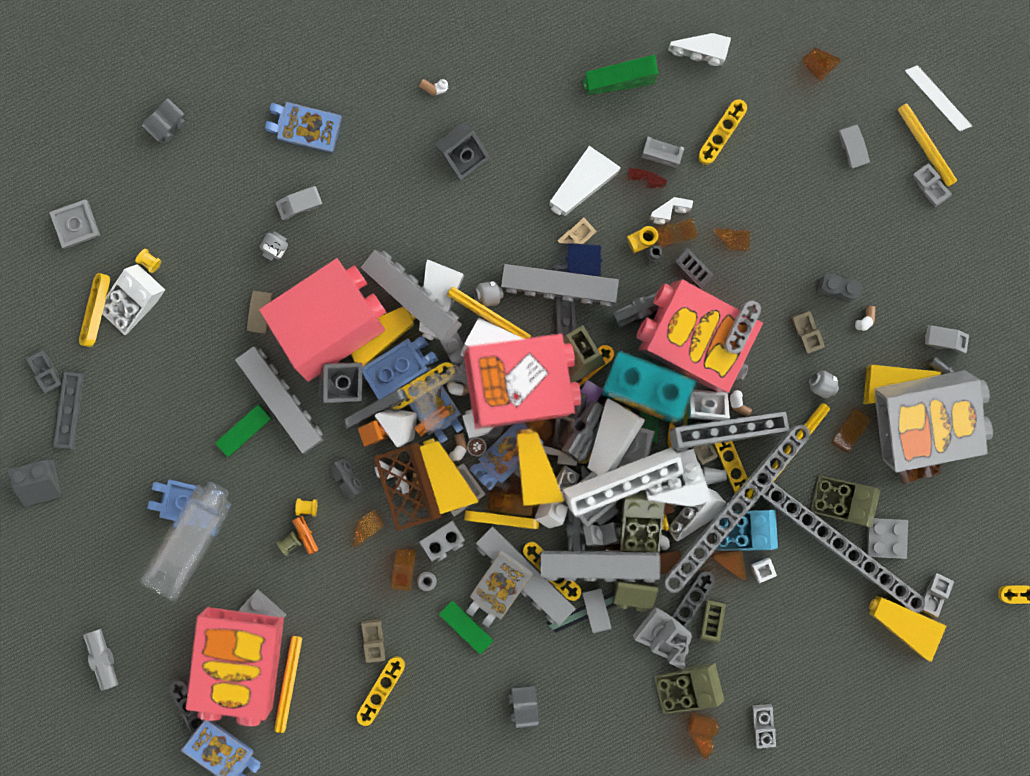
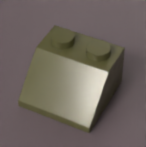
M616 579L613 603L617 604V608L628 609V606L636 607L637 611L647 612L648 609L653 610L658 588L654 584L626 582Z

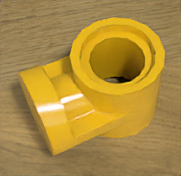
M646 226L628 235L626 238L632 252L635 254L643 249L652 247L658 239L657 230L652 226ZM643 234H651L652 241L644 240Z

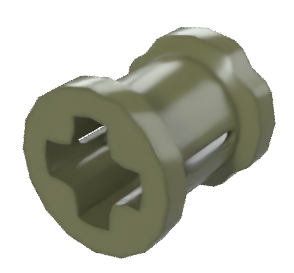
M294 531L290 532V535L282 541L276 542L285 556H288L289 552L295 547L302 545L301 540L298 539Z

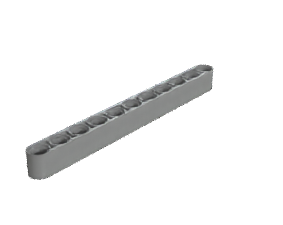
M793 426L688 548L664 577L663 584L667 590L678 592L683 588L810 437V431L806 426ZM797 429L803 432V437L800 440L795 436ZM786 443L791 448L788 454H785L782 450L783 445ZM773 458L778 461L776 469H772L770 466V461ZM760 473H763L766 477L763 484H760L757 480V476ZM747 488L753 490V496L749 499L744 494ZM734 503H739L741 509L735 514L732 511V506ZM725 517L728 520V525L726 528H721L719 521ZM713 532L716 537L715 541L708 543L706 537L709 533ZM699 547L702 548L703 555L700 558H695L694 550ZM687 562L690 564V570L687 573H683L681 566ZM677 578V586L670 588L668 585L669 579Z
M757 476V480L762 479L765 482L766 477ZM772 482L762 493L761 498L903 607L914 612H921L925 608V599L775 483ZM773 491H777L779 493V499L777 501H773L771 499V494ZM789 503H793L795 507L792 513H789L786 509ZM807 514L810 521L804 525L802 517ZM823 526L825 528V534L820 537L817 533V530L819 527ZM836 538L840 540V546L838 548H834L833 541ZM851 550H854L856 553L853 560H850L848 557ZM870 562L871 569L868 572H866L864 570L865 563ZM885 574L887 577L886 582L881 584L880 576ZM901 586L902 592L897 596L895 589ZM913 598L917 599V605L915 607L911 606V600Z

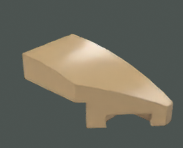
M583 218L571 230H568L558 242L583 245L597 231Z

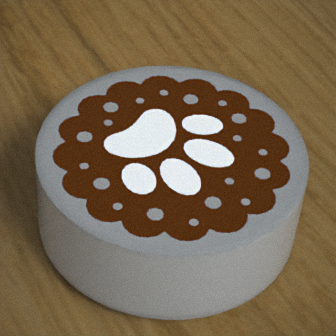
M479 437L472 438L467 444L468 452L476 457L483 455L486 451L485 441Z

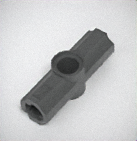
M656 293L634 300L630 305L612 312L613 319L618 328L635 320L645 319L658 311L659 306L653 304Z
M592 400L588 402L581 416L572 422V431L561 449L563 453L569 457L577 458L585 442L594 436L593 428L604 410L602 405Z
M568 508L567 521L568 551H585L583 527L585 525L577 516H574L570 508Z

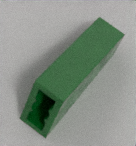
M650 55L585 72V78L582 79L583 90H587L588 95L653 85L658 76L656 56Z

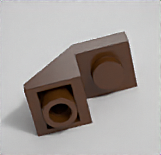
M940 464L900 471L899 473L902 484H906L917 479L932 477L941 473Z

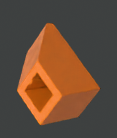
M378 420L358 428L364 447L389 439L387 432Z

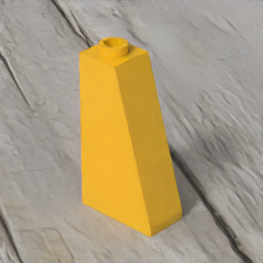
M404 306L378 318L386 331L351 353L355 363L362 362L363 368L414 326L413 320L416 318Z
M869 365L866 367L863 404L876 403L874 388L941 375V372Z
M532 429L520 430L521 434H516L523 505L564 502L537 432L532 433Z
M434 439L424 441V446H421L420 450L440 514L479 502L477 496L440 441L435 442Z
M876 596L875 599H872L869 605V614L919 656L932 662L946 625L882 597Z

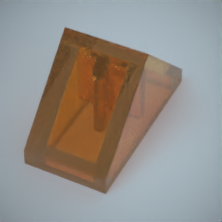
M815 47L802 59V62L822 81L838 66L841 59Z
M742 550L711 554L710 557L739 579L746 580Z

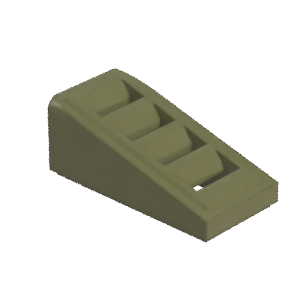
M706 600L699 640L716 644L720 642L726 604ZM710 607L720 609V613L709 611ZM708 615L719 618L718 620L708 619ZM707 623L717 625V628L707 627ZM706 631L715 633V636L706 635L705 633Z

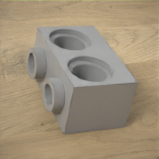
M452 520L421 540L420 544L431 561L436 559L439 562L447 557L446 552L453 549V551H456L464 546L462 542L465 541V538ZM448 532L456 533L457 540L455 542L447 540L446 535ZM431 543H439L441 550L438 553L432 552L430 549Z

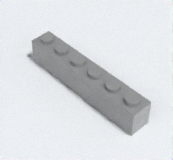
M374 250L361 268L440 340L448 342L462 325L458 321L459 317L451 310L448 312L444 308L445 304L437 298L434 300L430 296L432 293L424 286L421 288L417 284L418 280L411 274H405V268L397 262L394 264L391 261L392 257L387 252Z
M504 264L501 287L509 294H517L518 291L524 292V295L531 297L540 294L546 299L562 297V300L567 302H573L574 299L581 300L583 304L592 305L593 302H599L600 306L611 307L612 304L616 305L619 279Z
M253 346L235 359V361L300 451L306 454L324 440L321 437L324 434L317 425L314 427L311 423L312 417L307 410L303 411L299 406L301 402L297 396L290 394L288 391L290 387L284 379L280 380L277 376L279 373L277 368L273 364L269 365L266 360L268 356L263 349Z
M786 412L678 427L670 430L669 434L672 449L677 450L778 435L788 432L790 429Z
M493 526L476 542L478 545L476 549L484 557L488 555L492 559L490 561L491 564L499 553L503 551L533 572V575L520 593L525 597L529 595L534 600L532 604L539 611L543 609L547 613L545 617L553 625L557 623L560 626L576 609L548 580H545V577H541V573Z
M542 551L541 577H545V580L549 581L557 580V578H565L566 581H576L577 578H584L585 581H596V578H604V581L612 582L618 578L624 579L626 582H634L635 579H643L644 582H655V579H660L659 552Z

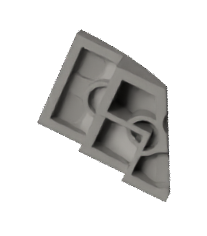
M655 607L633 634L634 640L649 646L653 653L667 658L669 664L684 669L685 657L688 655V645L692 635L678 621Z

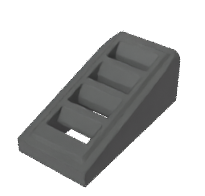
M688 248L673 263L700 289L714 276ZM688 257L690 260L684 266L682 262ZM694 262L696 265L689 271L687 268ZM699 267L701 271L696 276H694L693 273ZM705 272L707 276L700 282L698 279Z

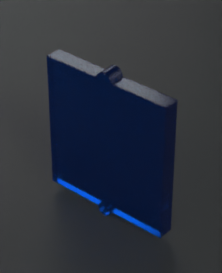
M569 243L568 257L566 258V261H568V273L600 277L601 263L603 262L601 259V245Z

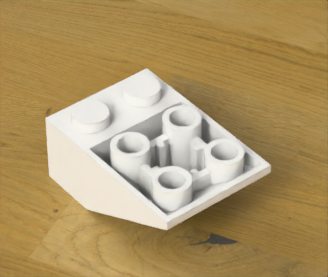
M138 264L125 268L107 294L102 314L124 335H127L157 303L165 289Z
M699 462L683 466L684 474L646 488L648 500L686 506H695L711 501Z

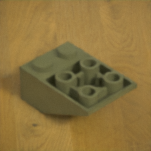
M583 325L563 338V343L571 344L574 351V366L568 367L570 383L578 381L606 364Z
M819 475L810 511L815 514L872 528L881 490Z
M646 489L623 497L620 551H660L665 502L648 500Z
M715 663L696 665L654 676L663 714L714 708L724 702Z

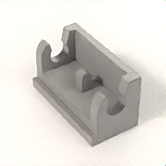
M648 136L641 158L678 168L684 147L651 139L652 137Z

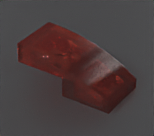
M636 168L628 169L627 180H646V188H665L667 185V180L655 173Z

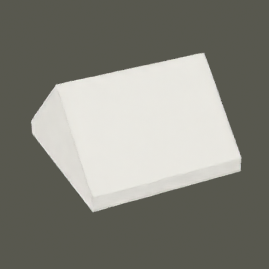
M692 389L689 397L687 418L715 422L729 420L728 393Z
M392 408L375 415L397 447L414 440L415 429L413 427L416 426L417 413Z

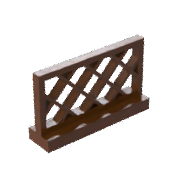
M419 443L374 456L397 531L442 517ZM409 450L411 458L407 465L397 460L401 452ZM388 457L394 460L389 471L381 467L379 459ZM396 462L406 467L401 477L391 472ZM411 462L413 463L414 468L409 466ZM408 468L416 473L413 483L403 478ZM389 474L399 479L395 489L387 486L386 480ZM401 481L412 485L407 496L397 491ZM413 487L420 489L422 492L419 502L409 497ZM395 493L405 497L401 507L394 505L392 502ZM407 499L417 503L413 514L403 510ZM419 506L427 509L429 517L421 519L415 516ZM401 511L411 516L408 524L400 526L398 521Z

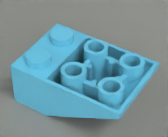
M776 509L748 510L717 546L715 551L777 549ZM725 517L720 519V527H727L728 520Z

